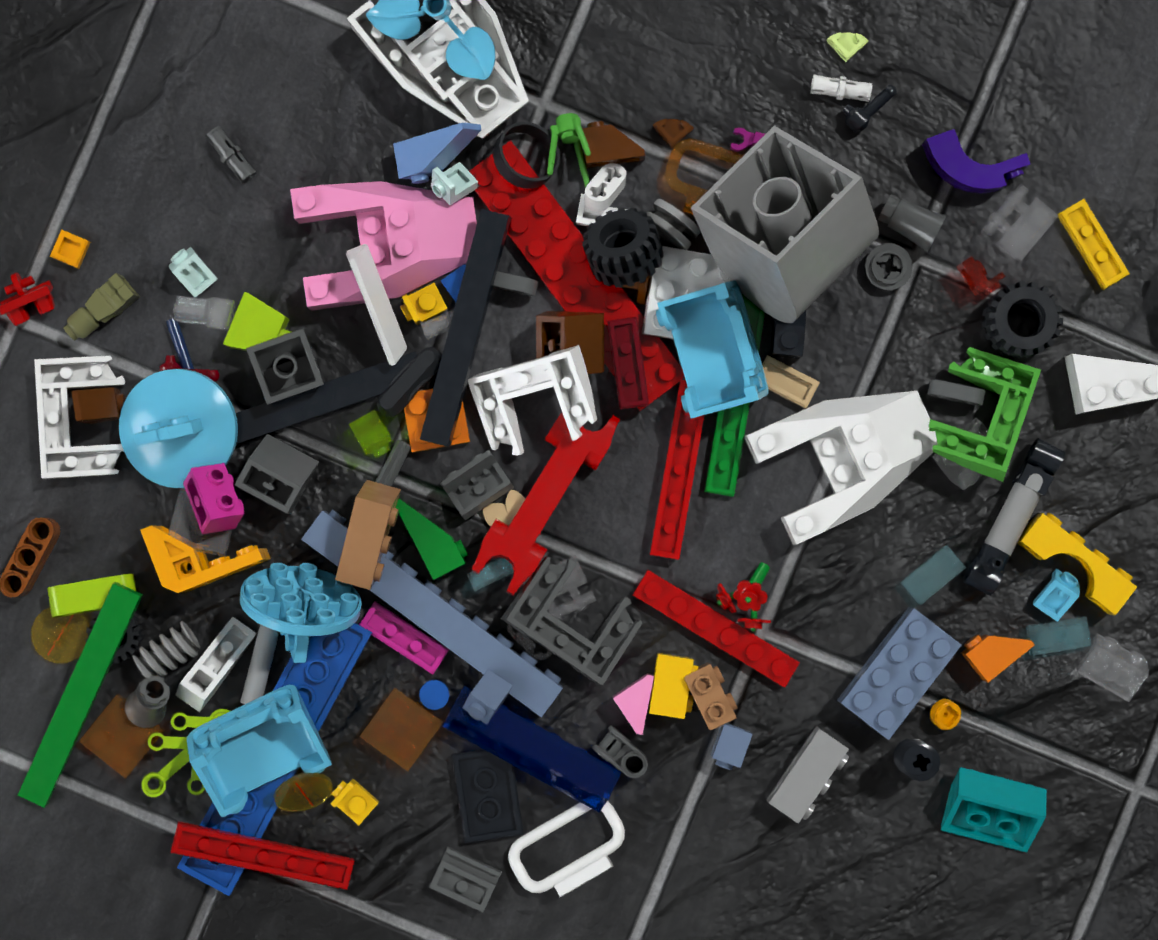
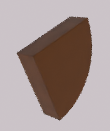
M662 119L652 126L671 149L694 130V127L688 122L678 119Z

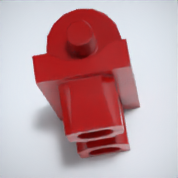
M17 272L11 275L13 284L4 287L7 295L14 292L18 294L0 301L1 315L6 313L14 326L30 319L24 306L30 302H34L40 314L55 308L54 299L51 294L53 286L50 280L27 289L26 287L35 284L33 277L29 276L22 279Z

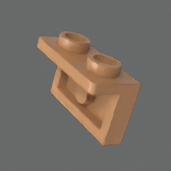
M707 662L699 666L698 670L684 677L709 730L718 728L737 718L734 710L738 709L731 693L725 694L721 683L725 682L718 666L712 668L711 664Z

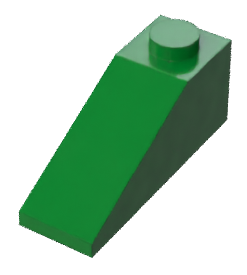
M401 498L398 499L396 508L399 509V514L433 580L466 564L464 557L468 556V552L461 540L456 542L449 533Z

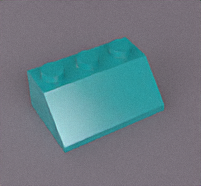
M960 767L950 787L941 831L1027 852L1046 818L1047 789Z

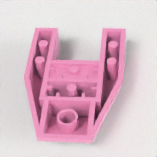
M382 181L316 185L290 189L294 219L299 224L356 216L360 245H368L388 299L400 298L467 264L477 226L473 197L464 196L457 202L449 205L443 198L437 197L433 190ZM352 270L303 277L306 303L311 311L365 303Z

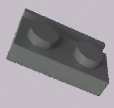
M447 847L429 888L484 912L502 871L451 847Z

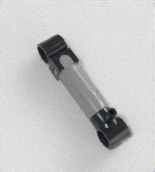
M1040 438L1034 441L1025 457L1024 464H1021L1012 482L1014 485L981 550L966 571L963 579L964 583L989 596L995 592L1003 577L1004 568L1041 496H1045L1054 479V474L1064 459L1065 451Z

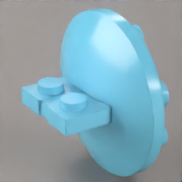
M169 369L146 377L131 390L121 409L119 435L128 460L140 474L162 486L185 488L183 482L191 468L225 463L226 466L236 447L238 423L229 397L216 382L196 371Z
M272 563L270 568L252 574L243 582L239 599L242 609L251 619L267 628L279 631L281 635L285 636L286 651H290L294 663H306L310 636L334 634L351 627L360 616L362 603L359 593L352 585L336 581V575L317 569V566L312 563H302L300 566Z

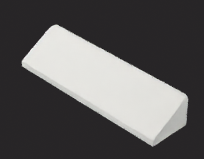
M363 244L347 250L346 256L389 365L393 366L405 353L407 345L367 244Z

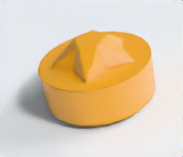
M949 699L938 700L930 710L931 722L941 730L954 728L961 718L960 707Z

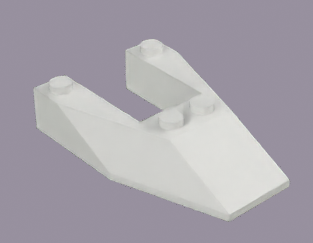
M371 0L347 18L352 30L404 90L456 123L481 124V131L477 134L481 139L485 138L529 102L497 15L486 0H449L452 7L449 18L463 35L469 28L479 27L492 38L496 54L495 65L491 75L486 80L463 77L449 67L446 60L447 46L452 40L459 37L444 20L436 22L407 46L403 40L391 38L372 25L366 16V13L375 6Z
M918 391L824 400L744 437L756 464L810 440L834 493L781 517L791 542L795 545L874 508L933 453V445H937L935 431H929L930 417Z

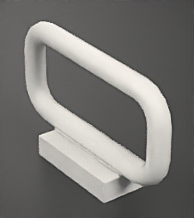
M590 797L518 838L509 849L508 861L524 889L531 893H542L555 887L559 896L562 897L614 867L608 855L615 852L622 845L625 829L617 812L608 800L602 797ZM595 808L603 812L613 830V836L608 842L541 881H534L530 878L520 860V853L524 848L591 809Z

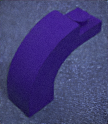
M955 129L927 138L922 143L926 157L934 171L948 184L970 193H991L1002 190L1007 186L1004 176H1006L1007 180L1017 178L1023 175V169L1031 164L1027 153L997 164L985 165L977 163L970 159L963 151Z

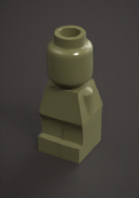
M115 273L104 285L95 290L85 304L87 308L81 307L67 318V325L63 329L74 341L78 338L84 339L99 327V322L106 323L111 318L122 314L140 296L123 275Z

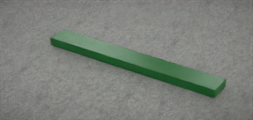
M742 294L759 352L765 312ZM750 402L718 411L704 492L734 497Z
M118 582L112 584L18 796L43 808L48 805L143 594Z

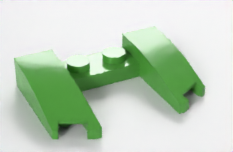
M969 347L966 353L970 358L961 366L953 361L949 366L948 372L979 387L1000 394L987 436L984 437L930 419L929 431H935L937 445H933L932 451L958 465L1003 482L1041 369Z

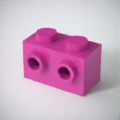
M225 463L191 468L183 485L201 533L208 534L235 529L244 515V506L236 495L234 479L231 474H228Z

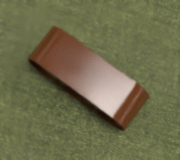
M40 517L31 520L0 577V591L5 596H25L32 590L60 536V526L54 519ZM42 523H46L50 530L49 535L45 539H42L38 534V528ZM29 549L34 551L36 556L35 562L32 565H28L24 560L25 552ZM14 576H18L22 582L21 589L17 592L12 590L10 586L11 579Z

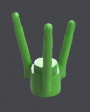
M574 113L562 114L556 118V125L550 126L551 143L547 174H553L559 137L564 144L574 143L581 175L586 187L590 181L582 148L586 156H590L591 151L581 126V120Z

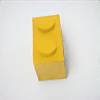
M657 653L648 709L649 714L685 719L686 712L691 713L693 696L689 695V688L684 677L698 670V666L693 665V658Z

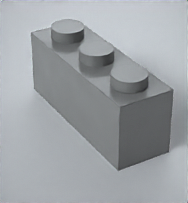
M816 726L766 800L798 824L802 818L807 820L815 808L813 802L818 794L824 795L830 787L832 780L829 778L835 769L840 771L847 762L849 756L846 753L849 749Z

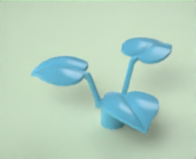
M379 0L366 13L367 18L377 30L397 40H406L417 35L421 29L419 17L424 16L425 13L435 20H444L459 37L452 40L447 46L446 60L449 67L458 75L480 80L488 79L493 71L496 54L492 38L479 27H471L463 35L449 18L452 9L449 0H423V6H421L420 11L419 0Z

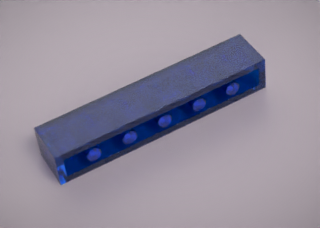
M466 686L463 687L442 727L597 812L602 810L620 777L621 771L615 769L610 763L601 761L588 754L583 748L575 747L564 741L559 735L537 726L532 720L513 713L505 705L500 706L488 724L474 719L462 708L473 689Z

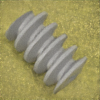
M179 622L180 632L176 631L173 627L169 628L171 634L169 639L165 635L160 634V645L150 640L151 650L149 652L142 646L139 647L141 657L138 658L132 655L138 669L145 678L157 676V674L164 677L168 673L167 667L171 670H175L178 667L177 660L184 664L188 661L187 654L191 657L198 655L197 647L200 649L199 642L185 622Z

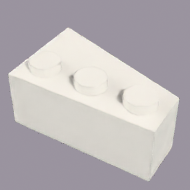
M1070 354L1064 357L1075 414L1158 399V365Z

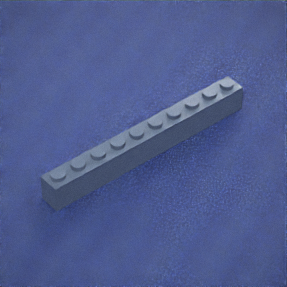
M333 509L330 513L322 510L301 540L336 566H339L348 527L344 525L346 519ZM389 550L387 554H383L380 562L384 564L380 582L375 581L370 591L483 675L489 669L513 685L509 694L542 717L563 689V686L559 684L561 678L548 668L545 672L541 671L535 666L538 661L525 651L521 655L511 648L514 643L499 633L497 637L487 631L490 625L475 615L471 619L463 612L466 608L458 601L451 598L448 602L439 594L442 590L429 580L425 584L416 578L418 572L408 564L398 565L392 560L394 554Z

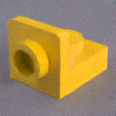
M435 283L410 295L402 296L405 304L400 306L407 321L409 322L413 319L416 325L448 310Z
M354 779L348 784L342 781L332 792L335 799L331 805L334 808L337 806L358 825L363 822L379 803L372 794Z

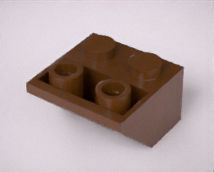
M545 311L536 315V359L579 345L587 373L604 372V313Z

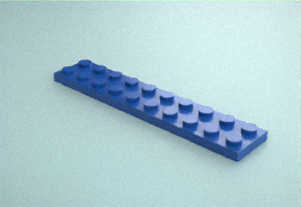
M354 623L351 627L334 634L310 636L306 663H294L291 656L273 691L286 685H295L319 733L372 632ZM299 768L247 792L248 800L245 803V807L236 814L221 817L212 802L200 826L261 839ZM184 855L177 866L183 872L228 896L232 894L245 868Z

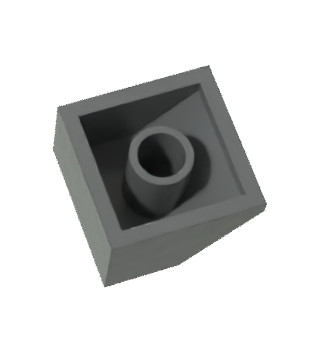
M303 328L246 348L267 405L324 385L318 364Z

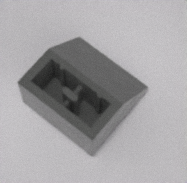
M267 434L249 457L235 486L287 514H292L320 462Z

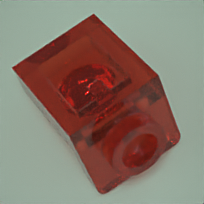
M972 256L956 266L975 296L981 292H984L986 296L1001 287L999 280L1006 277L1001 272L987 280L985 277L987 275L986 269L979 260L975 261Z

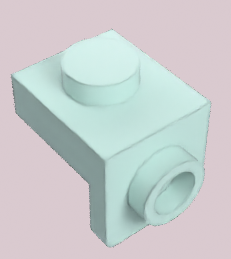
M459 162L444 172L438 167L433 169L431 188L437 197L443 198L449 205H452L478 188V181Z

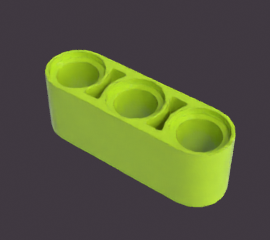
M123 574L48 587L52 618L101 610L114 582H118L136 591L134 574Z

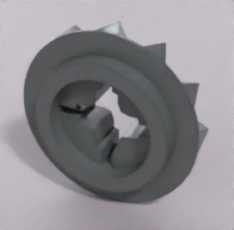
M886 243L875 247L865 260V274L870 284H873L880 290H896L905 285L912 274V261L905 249L896 244ZM893 256L891 260L893 261L892 266L900 272L891 271L886 276V279H884V269L877 265V263L885 264Z

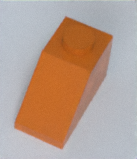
M977 634L964 644L966 649L961 654L980 678L989 683L1035 646V644L1027 639L985 634L980 637Z

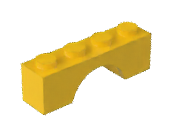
M1049 512L1046 515L1044 513H1037L1024 529L1018 544L1038 560H1045L1060 553L1074 557L1083 566L1087 575L1085 596L1107 614L1116 615L1137 588L1131 582L1133 577L1123 569L1118 567L1115 570L1107 564L1109 558L1097 549H1094L1092 552L1084 546L1086 541L1074 531L1068 533L1061 528L1062 522L1056 516Z

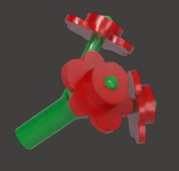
M763 562L759 563L750 581H740L735 591L728 594L721 583L717 587L719 591L716 594L717 604L721 605L724 610L729 608L731 613L737 612L732 602L733 598L738 600L737 606L739 609L747 611L751 608V619L739 618L737 622L745 623L744 628L751 629L753 632L756 629H762L763 624H771V620L757 619V611L761 608V604H765L768 599L767 593L761 590V584L770 567Z

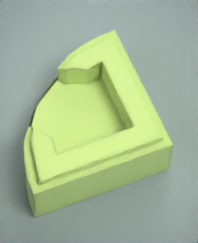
M850 32L836 33L826 40L845 62L869 42L861 34Z

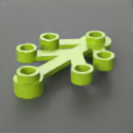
M217 709L209 717L187 716L183 712H176L172 715L170 722L175 730L182 731L187 727L197 728L230 712V710ZM177 716H183L186 720L185 724L181 727L174 724V719ZM153 732L149 735L147 740L148 746L154 751H159L163 748L184 750L160 771L150 772L143 777L141 786L147 796L158 797L162 795L166 789V781L189 762L187 737L164 736L160 732ZM155 736H160L163 740L162 744L158 747L151 744V739ZM192 767L191 778L187 782V788L191 794L200 795L205 790L203 784L198 791L191 789L193 781H200ZM152 778L159 781V786L155 789L148 787V781Z

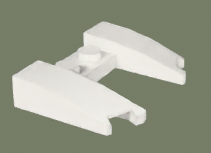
M579 345L506 368L501 367L483 372L468 379L473 399L492 450L498 449L499 443L513 446L512 455L518 456L524 453L512 398L554 387L572 441L577 440L583 435L580 428L588 420L591 424L597 421L592 389Z
M111 356L34 359L42 479L113 475L119 473V470L115 469L114 466L121 451L124 452L122 444L71 447L68 389L125 385L123 376L116 378L108 365V362L113 360Z

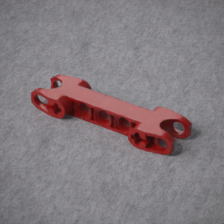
M563 413L558 416L545 438V441L557 447L511 524L507 525L496 518L482 541L478 557L471 569L473 572L479 575L485 565L494 558L507 559L513 566L514 575L506 592L514 596L520 586L536 570L548 550L535 542L581 465L585 464L596 471L611 445L612 437L620 421L619 418L613 415L607 424L598 431H589L582 426L580 431L583 435L577 440L572 441Z

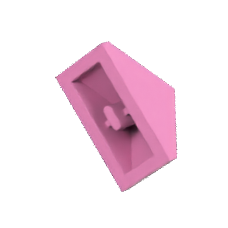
M650 673L645 674L613 696L614 701L636 734L643 735L654 675Z

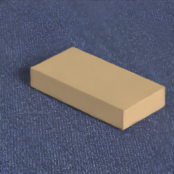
M767 355L762 366L768 390L806 409L820 382Z

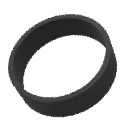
M517 122L508 126L494 145L493 159L497 170L508 182L520 188L533 189L544 185L552 175H546L541 178H529L519 174L506 161L502 144L505 136L512 133H524L540 141L549 154L551 134L543 127L531 122ZM558 145L556 148L553 174L558 169L560 163V151Z

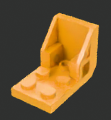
M151 525L140 530L162 587L176 593L192 591L271 559L267 548H258L257 545H251L236 551L238 557L230 559V556H223L209 562L201 546L164 526ZM190 563L192 569L188 571L187 566Z

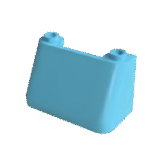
M735 280L657 303L659 308L656 310L658 323L661 327L665 326L668 331L671 330L688 386L685 389V395L681 396V402L686 413L689 412L691 419L753 402L768 395V384L741 290Z
M295 685L280 687L195 728L187 736L189 761L221 817L240 812L248 800L247 792L299 767L306 774L316 775L332 765L329 754Z

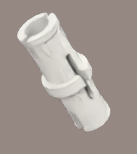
M814 74L810 93L836 97V100L846 98L869 102L872 83L846 80V77L840 76V78H830Z

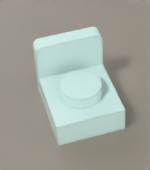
M191 247L187 250L181 249L171 258L170 270L194 298L217 280V277Z

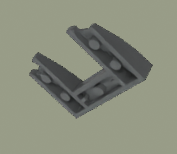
M545 557L512 601L501 620L548 649L595 684L603 686L641 627L642 621H632L625 607L632 603L628 597L623 596L592 640L589 641L547 612L578 563L574 560H567L566 566L549 564L551 557Z

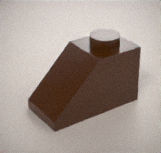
M603 121L588 123L587 128H582L591 151L590 156L585 155L586 168L602 167L610 163L624 164L645 160V150L613 125H605Z
M111 387L71 391L76 421L94 424L120 418L121 409L126 400L125 394H121L120 389Z

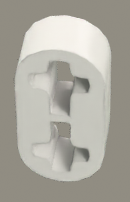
M610 163L599 170L585 188L584 203L587 208L593 211H603L613 203L626 185L625 168L619 164Z

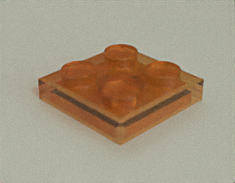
M395 687L360 737L402 768L409 771L443 721Z
M117 694L79 742L126 779L151 749L147 742L149 735L153 732L163 734L165 730L158 725L150 728L134 725L125 713L126 699ZM160 736L153 737L151 744L154 745Z

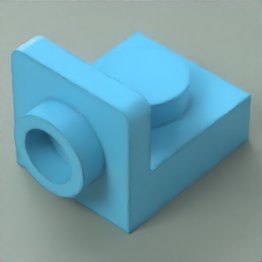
M1055 569L1052 573V579L1034 599L1033 605L1058 622L1080 595L1078 580L1069 572L1065 571L1063 573L1059 569Z

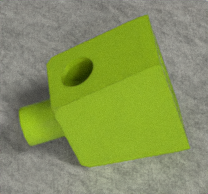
M244 292L223 344L233 349L247 351V347L290 333V331L285 330L289 318L251 294Z

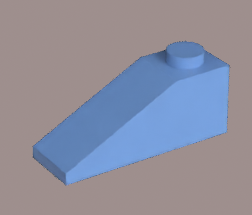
M462 122L394 143L399 179H411L412 184L428 182L429 176H432V170L438 167L443 171L481 131V124Z

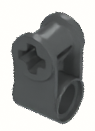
M610 725L608 727L609 732L598 745L594 744L592 749L630 778L641 777L647 770V757L623 733ZM616 739V742L607 750V747ZM630 756H638L642 759L643 767L639 771L632 772L626 767V760Z

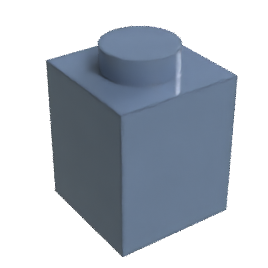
M488 669L471 691L462 708L474 719L488 724L505 701L513 685Z
M728 723L722 725L710 754L712 758L716 759L715 765L728 770H732L733 766L741 768L753 734L750 731Z

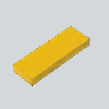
M1085 199L1057 214L1102 290L1130 274Z

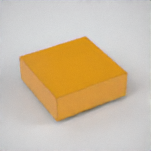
M61 229L50 257L79 269L91 242Z

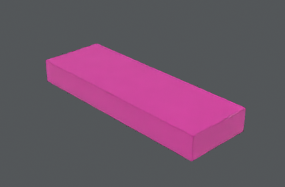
M374 601L360 623V626L372 632V636L431 674L435 673L450 650L376 601Z

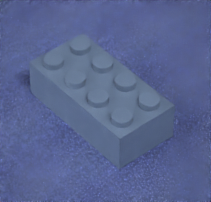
M908 607L837 701L889 740L958 651L961 644L915 608Z

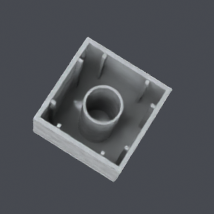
M773 126L691 207L709 251L730 281L735 280L741 293L759 309L785 323H793L879 235L877 220L862 177L776 126Z

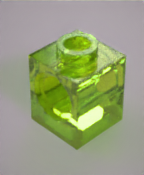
M373 410L349 424L366 456L373 454L375 458H378L391 450L389 445L394 443V440L378 411Z

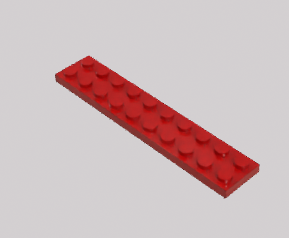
M511 140L502 146L506 161L516 172L529 178H539ZM493 154L469 171L478 181V188L474 191L488 210L511 217L507 235L564 311L604 313V364L614 377L607 321L637 317L649 405L678 384L680 379L683 380L685 378L682 367L662 340L657 336L642 334L644 317L622 288H616L615 285H604L603 281L599 282L595 275H593L583 248V235L545 185L538 188L525 189L511 184L497 170ZM647 406L637 408L639 409V411H642Z

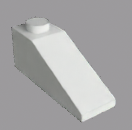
M232 617L180 682L176 696L200 712L218 690L257 633Z

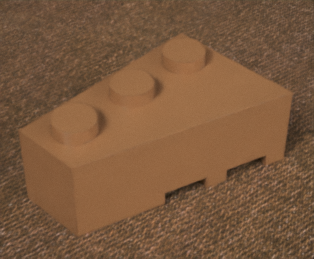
M366 480L355 498L335 578L336 581L368 590L371 589L375 581L380 582L384 570V564L380 562L382 555L387 554L392 537L388 536L390 527H394L399 509L396 506L401 489Z

